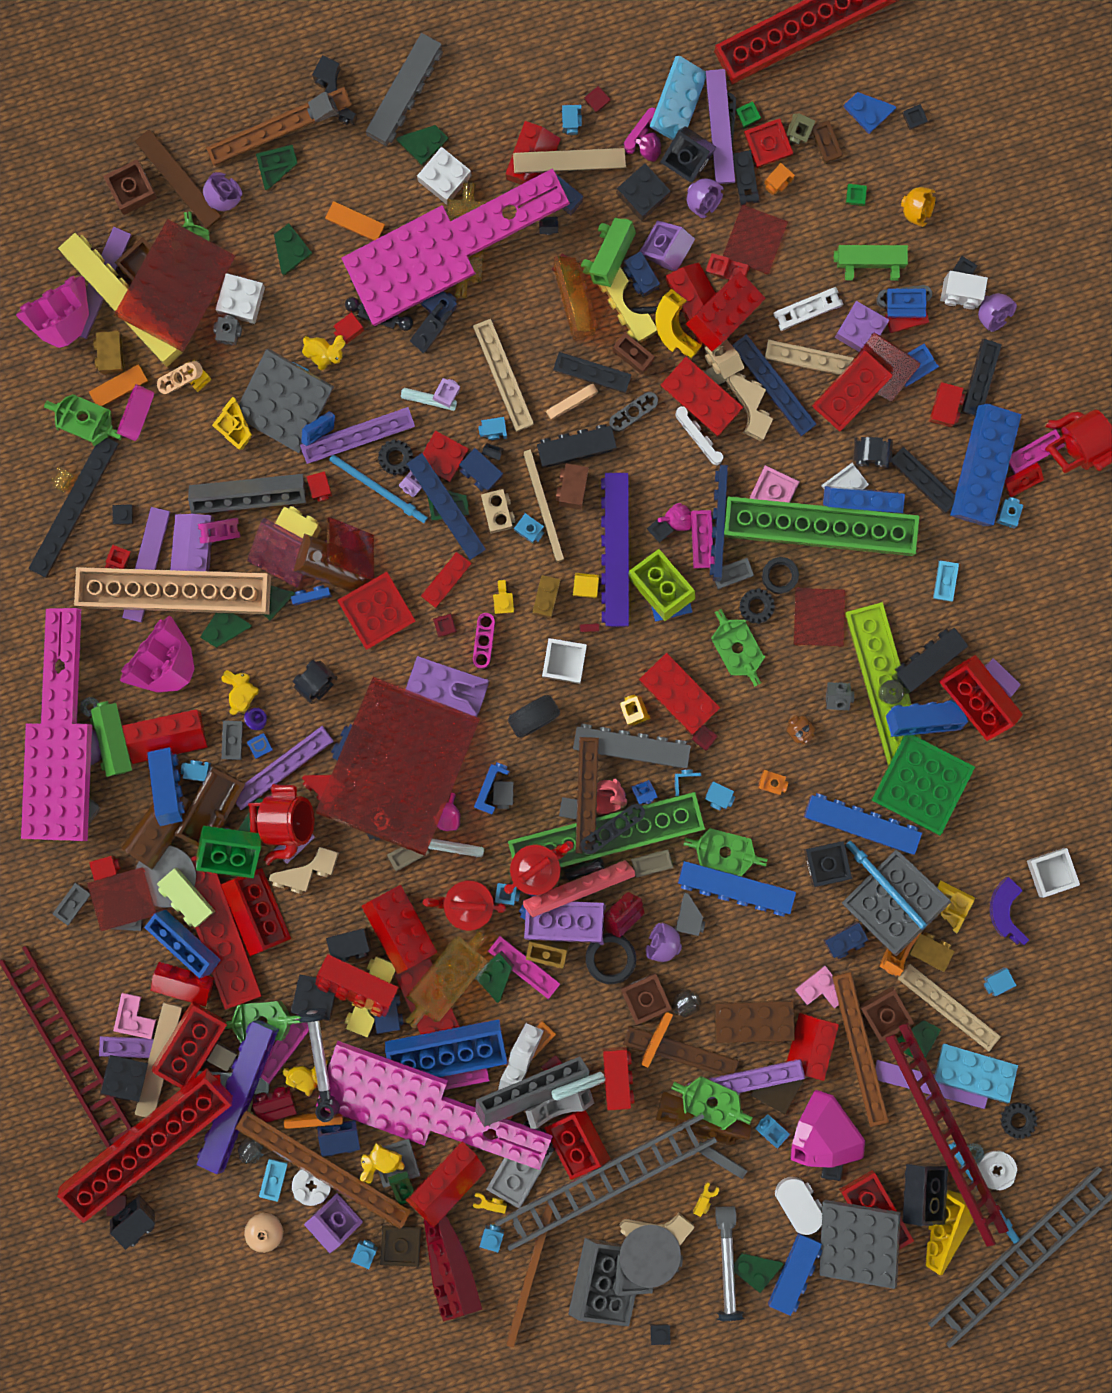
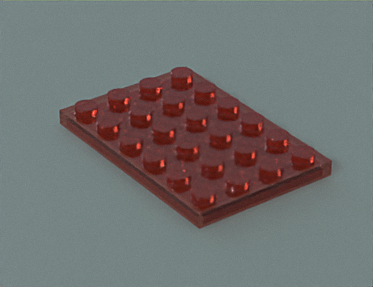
M167 219L115 311L114 316L184 352L236 256Z

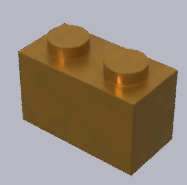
M119 331L96 333V338L93 339L94 350H97L98 356L95 357L96 369L101 374L124 372L122 334Z
M541 575L532 612L534 615L546 618L552 617L560 579Z
M927 932L920 934L909 954L944 972L955 951L950 949V944L942 940L940 943L934 941V936Z
M530 940L526 960L563 969L570 944L561 941Z

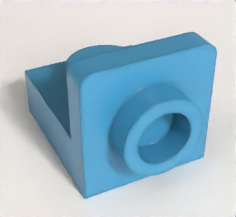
M769 1114L761 1119L755 1128L777 1149L790 1135Z

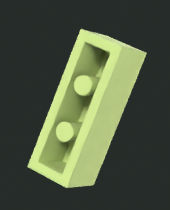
M174 868L157 883L160 887L158 889L165 898L169 897L172 901V907L177 912L181 911L185 916L183 919L189 926L198 927L215 912L212 906L178 868Z

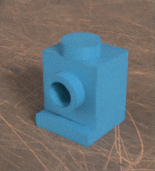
M562 105L563 133H567V135L578 134V126H582V117L578 115L581 114V105Z
M504 417L481 420L482 426H478L480 437L488 438V440H497L499 436L503 435V439H507Z
M1009 497L1008 500H1003L996 523L1016 528L1023 505L1019 504L1020 500ZM1009 508L1015 510L1013 515L1008 512Z
M191 760L190 764L182 763L181 774H183L184 779L204 781L211 768V763L205 762L204 766L201 761Z

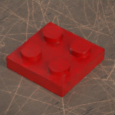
M780 118L744 131L757 168L793 155Z
M435 430L423 451V455L436 475L451 483L459 468V464L463 461L469 449Z

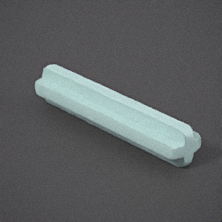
M403 388L401 398L448 410L454 411L457 406L456 400L448 408L432 400L433 394Z
M431 838L427 844L428 849L475 857H483L484 848Z
M598 1072L556 1088L551 1092L552 1097L558 1101L605 1082V1075L602 1072Z

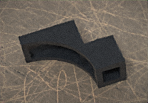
M322 55L312 74L314 83L322 88L326 86L325 92L327 93L337 90V78L341 69L340 64ZM348 108L339 111V114L335 115L345 125L349 123L354 125L357 120L356 113Z

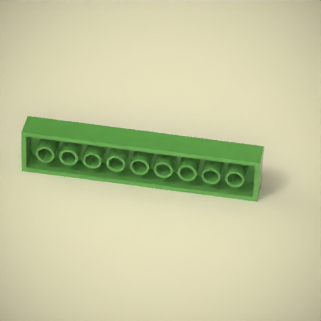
M727 497L724 537L914 556L916 554L919 516Z
M693 792L643 805L642 807L645 810L644 818L596 851L595 854L576 853L577 823L510 840L508 844L513 859L520 849L529 845H542L553 850L558 845L571 841L573 842V848L564 857L559 859L560 867L705 830L696 794ZM632 808L633 813L629 816L624 813L630 824L632 823L630 821L632 817L637 816L639 818V809L635 810ZM622 811L597 817L596 830ZM621 818L615 821L617 829L625 827V822ZM603 829L600 831L599 836L602 840H608L610 834L607 830Z

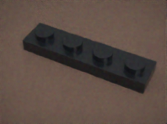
M982 339L961 412L975 417L977 407L985 404L1002 344Z
M562 352L558 353L553 369L555 372L625 394L632 375Z
M902 447L892 458L891 464L945 514L954 505L955 495L909 451Z

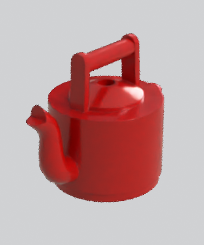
M1095 409L1086 414L1071 412L1059 420H1048L1049 423L1045 427L1051 429L1062 428V437L1049 444L1045 450L1053 456L1064 473L1079 466L1085 470L1094 466L1096 470L1101 471L1112 463V425L1099 410ZM1064 442L1067 452L1076 460L1071 464H1068L1056 449V447Z
M273 784L271 786L272 796L265 797L262 802L248 803L250 832L259 833L261 840L266 845L286 846L285 849L273 850L266 855L263 861H266L268 866L275 859L285 860L295 856L298 846L306 844L313 834V807L307 798L297 796V787L295 785Z
M567 841L564 844L558 845L553 850L542 845H529L520 849L513 857L510 865V875L513 884H507L504 887V891L511 894L515 887L530 895H541L550 891L556 885L560 876L559 859L564 857L573 848V842Z
M465 880L457 883L448 891L446 897L438 896L423 900V904L427 907L444 909L449 922L455 927L466 931L476 930L484 926L490 920L494 910L503 913L506 909L502 903L494 905L491 891L484 884L474 880Z

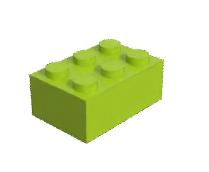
M660 549L629 571L630 581L664 621L695 599V590Z

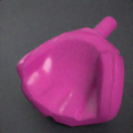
M648 133L641 139L636 140L642 156L650 162H655L661 154V142L656 133Z
M677 503L667 511L665 517L658 518V522L666 521L674 530L687 531L691 528V511L682 503Z
M451 793L449 803H444L433 816L434 823L440 830H457L460 826V813L457 807L453 805L455 793Z

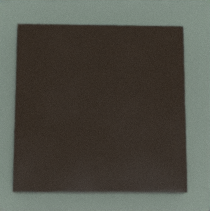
M769 1061V1063L767 1064V1066L774 1065V1064ZM803 1080L755 1089L752 1091L751 1096L785 1115Z
M382 1225L380 1265L419 1267L421 1227L403 1226L399 1229L394 1225Z

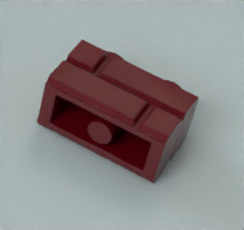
M630 892L623 895L604 914L606 931L621 937L645 914L644 907H642V899Z
M278 1087L274 1092L267 1094L266 1092H261L253 1098V1108L256 1117L266 1123L297 1114V1106L290 1087Z

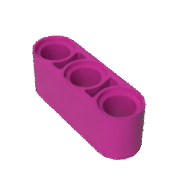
M137 384L134 386L117 434L133 441L137 440L154 397L153 391Z
M489 613L481 614L477 620L473 663L479 669L487 668L491 662L495 619ZM484 617H489L492 620L489 627L481 625V620ZM482 636H487L489 638V644L486 646H481L479 644V638ZM485 655L487 657L486 664H477V657Z

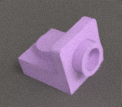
M443 378L432 400L450 408L456 395L459 393L460 386L454 380Z
M411 471L399 484V487L411 497H414L422 488Z

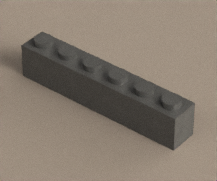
M423 33L420 34L366 129L368 137L386 147L389 142L392 143L397 135L395 131L398 126L401 127L404 124L407 110L413 108L416 94L422 92L425 78L431 76L434 70L433 64L435 61H439L443 54L441 43Z
M303 474L189 485L188 501L191 514L306 503V488Z
M581 724V727L576 728L573 750L579 751V737L599 738L598 754L687 769L691 745H687V741L676 740L673 743L668 742V738L657 736L656 740L649 739V735L638 733V736H631L629 731L619 730V733H613L611 728L605 727L595 730L592 729V725Z
M579 1056L476 1099L475 1112L483 1126L486 1127L552 1099V1090L589 1076V1070Z

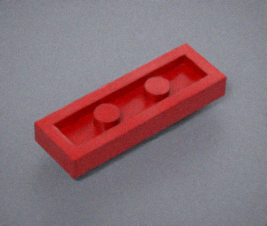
M456 552L421 597L434 608H437L472 563Z

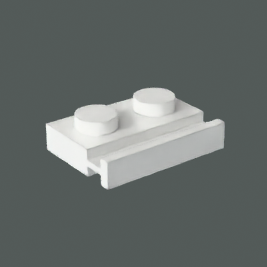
M851 463L821 485L823 489H825V486L864 489L869 484L854 464Z

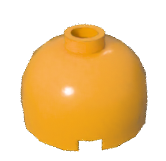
M917 187L911 190L907 196L903 197L901 206L903 207L904 216L909 222L922 227L927 224L924 221L926 217L930 218L936 200L932 193H935V190Z

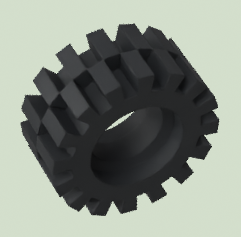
M394 439L382 445L378 453V460L384 471L394 476H397V474L402 475L404 472L409 471L406 463L413 459V453L407 443L402 442V440L395 441ZM395 450L403 454V461L398 465L391 464L388 459L389 454Z
M759 588L746 592L740 601L739 607L742 617L753 624L767 621L775 609L772 595L768 594L766 590ZM754 599L762 600L764 603L763 612L753 613L750 610V602Z
M1019 1102L1011 1103L1008 1107L1006 1106L1004 1112L1002 1111L1001 1113L1002 1118H1000L1001 1127L1004 1131L1017 1139L1031 1136L1030 1133H1034L1035 1126L1037 1127V1116H1035L1034 1110L1026 1104ZM1017 1113H1022L1026 1118V1123L1021 1128H1015L1012 1125V1117Z

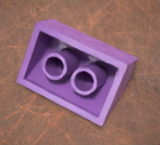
M175 515L170 570L209 572L212 542L200 543L201 530H198V524L214 522V518L211 515Z

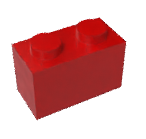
M943 382L938 385L929 422L947 427H952L954 423H958L960 412H957L958 407L963 404L965 394L962 393V387Z

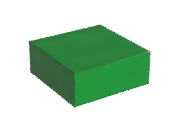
M753 101L737 108L735 111L743 128L761 120Z
M848 184L845 204L864 206L867 186Z

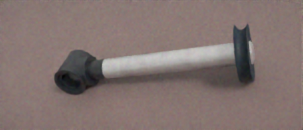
M315 1008L298 1013V1016L301 1017L299 1022L308 1023L320 1096L317 1100L318 1106L315 1114L320 1121L329 1122L338 1114L340 1105L335 1097L331 1096L320 1028V1020L327 1017L324 1014L326 1009ZM325 1107L329 1108L331 1113L327 1112Z

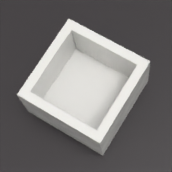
M441 147L417 175L419 183L448 205L470 179L471 170Z
M949 271L944 278L940 301L945 302L949 306L960 304L964 305L963 307L966 309L978 308L984 300L988 278Z
M226 273L216 306L217 313L223 316L231 315L235 319L255 324L265 290L263 283Z
M549 638L542 678L580 684L587 645Z
M1067 848L1027 860L1039 897L1044 898L1080 885Z

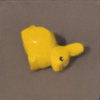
M342 335L337 336L332 345L324 338L316 337L310 339L305 336L303 339L304 347L302 353L318 365L320 370H325L331 362L334 364L340 363L342 359L341 349L345 346Z
M226 670L221 679L224 683L233 685V689L229 693L230 714H245L260 689L254 687L249 682V674L239 673L234 675Z
M315 1065L312 1070L304 1066H295L291 1069L284 1068L283 1070L287 1085L305 1092L309 1097L311 1096L313 1090L318 1085Z
M375 1143L370 1155L363 1154L361 1157V1165L364 1171L361 1174L360 1180L371 1183L374 1171L376 1170L382 1173L404 1170L405 1165L401 1161L402 1155L382 1147L379 1143Z

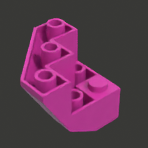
M83 275L76 278L71 276L60 287L54 290H47L42 294L41 298L32 303L27 302L20 307L21 311L16 316L43 341L58 348L68 346L81 336L89 316L85 278Z
M171 616L157 622L152 633L140 644L138 651L129 663L124 665L121 670L123 673L120 679L121 682L154 692L178 691L190 682L194 672L191 647Z
M815 1090L798 1122L792 1142L791 1160L810 1167L832 1168L862 1159L865 1149V1140L833 1095Z

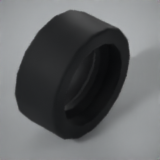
M785 557L773 558L765 565L762 572V580L765 587L777 594L787 593L792 590L799 578L798 567L792 560ZM782 564L790 569L792 577L786 586L779 587L770 581L769 573L775 565Z

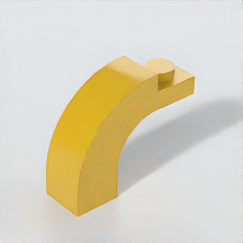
M671 289L663 296L657 307L656 328L662 342L669 350L673 352L679 348L684 355L692 358L699 352L702 345L682 330L679 324V313L687 300Z

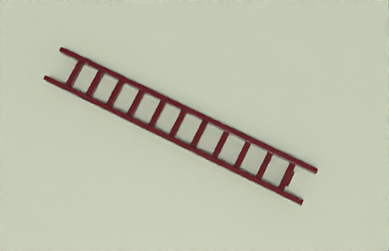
M24 946L22 949L30 961L29 964L14 973L10 971L4 959L0 960V965L106 1148H108L132 1129L133 1126L116 1098L107 1096L89 1107L82 1094L99 1084L102 1085L104 1077L28 946ZM33 967L40 980L21 990L15 977ZM43 984L50 996L31 1007L24 994ZM53 1001L59 1013L41 1023L34 1011ZM62 1017L69 1030L50 1040L44 1027ZM72 1034L79 1046L60 1057L54 1044ZM82 1050L88 1063L70 1073L63 1061ZM91 1067L98 1080L80 1090L73 1077ZM111 1100L118 1113L99 1123L92 1111ZM121 1117L127 1130L109 1140L102 1127Z
M902 1024L899 1026V1029L906 1042L899 1044L895 1034L887 1036L885 1039L986 1246H993L996 1242L988 1227L992 1221L999 1234L1009 1231L999 1211L1001 1208L999 1205H996L909 1024ZM908 1048L914 1057V1060L908 1063L903 1053ZM915 1066H918L923 1076L918 1081L912 1071ZM925 1082L931 1092L927 1098H925L920 1088ZM933 1100L939 1109L935 1116L929 1106ZM942 1117L948 1127L943 1133L937 1123ZM950 1135H952L956 1144L953 1149H950L946 1141ZM958 1152H960L965 1162L960 1168L954 1158ZM967 1169L973 1179L969 1185L963 1176ZM975 1187H977L981 1195L977 1202L971 1193ZM984 1204L990 1214L987 1218H984L980 1211Z

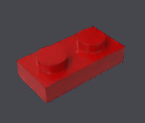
M1035 463L1006 478L1004 484L1007 494L1013 497L1042 482L1044 478L1041 467L1038 463Z

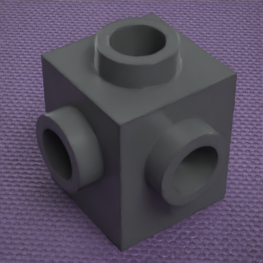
M224 315V318L218 317V322L214 323L213 332L216 334L215 340L217 343L237 346V339L241 337L242 325H239V321L234 316Z
M827 682L826 709L849 710L850 703H854V691H851V684Z

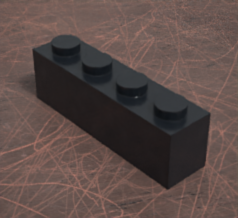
M602 424L596 426L595 430L588 431V429H582L577 431L575 435L570 436L567 433L559 435V439L551 440V438L540 440V443L537 444L542 469L616 451L617 447L612 427Z
M946 628L938 634L939 638L937 640L927 642L923 646L925 649L922 652H915L909 657L910 661L907 664L903 662L894 669L896 672L892 677L905 694L912 692L968 647L955 628L950 630Z

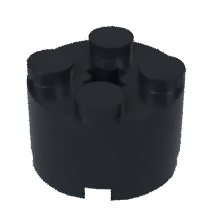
M861 437V441L859 438H854L853 461L861 467H869L870 463H874L877 467H889V463H892L893 439H888V442L883 441V438Z
M312 660L306 666L307 670L303 674H298L292 681L295 684L294 689L310 704L315 703L313 701L315 698L320 700L334 685L332 680H337L338 678L322 661L316 662Z

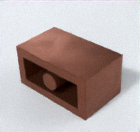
M626 332L613 346V352L641 375L655 358L654 355Z

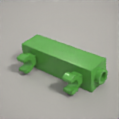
M614 218L611 227L604 223L600 224L598 231H601L600 237L605 239L593 263L590 260L584 259L581 267L584 268L583 273L591 276L593 284L611 287L636 234L633 222L628 219Z
M839 245L837 251H834V262H837V268H845V280L853 281L854 268H891L890 281H898L900 278L899 268H906L908 265V245Z
M108 701L97 703V707L91 709L92 718H90V723L92 726H95L103 763H100L102 771L105 770L106 777L132 771L117 704H109Z

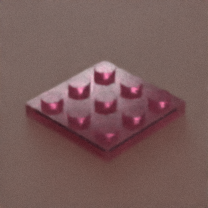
M263 518L247 561L297 588L301 583L303 574L293 570L303 538Z

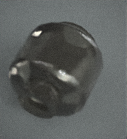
M897 680L885 681L878 690L880 700L887 705L899 703L905 693L904 687Z
M687 989L674 996L672 1009L676 1015L680 1014L683 1018H687L699 1012L702 1001L696 991Z
M248 1136L237 1149L239 1159L245 1164L258 1163L266 1153L265 1146Z

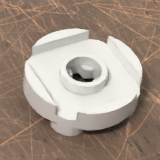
M990 1151L978 1162L977 1166L988 1188L1004 1190L1014 1183L1017 1166L1010 1155L1002 1151ZM994 1166L1002 1167L1000 1175L992 1173Z
M302 1169L294 1176L292 1181V1191L295 1199L308 1206L322 1203L331 1190L329 1185ZM310 1180L314 1181V1184L317 1185V1188H313L312 1191H309V1188L306 1187Z

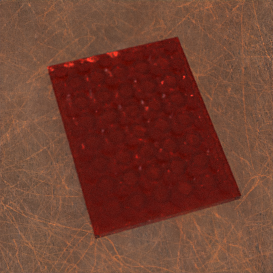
M373 677L316 813L425 856L480 718Z

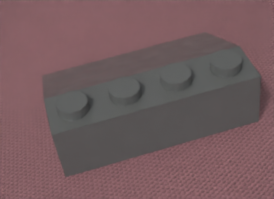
M584 1239L568 1315L579 1321L629 1327L636 1294H615L617 1257L620 1255L622 1244L597 1239Z

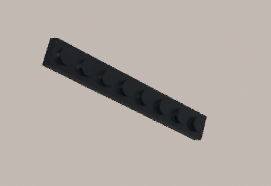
M106 438L95 445L28 569L47 578L117 450L118 443Z

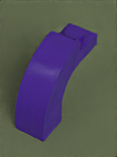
M1005 877L998 884L991 897V920L1001 937H1006L1010 934V940L1016 945L1019 943L1025 945L1029 939L1012 923L1010 918V906L1023 890L1009 877Z

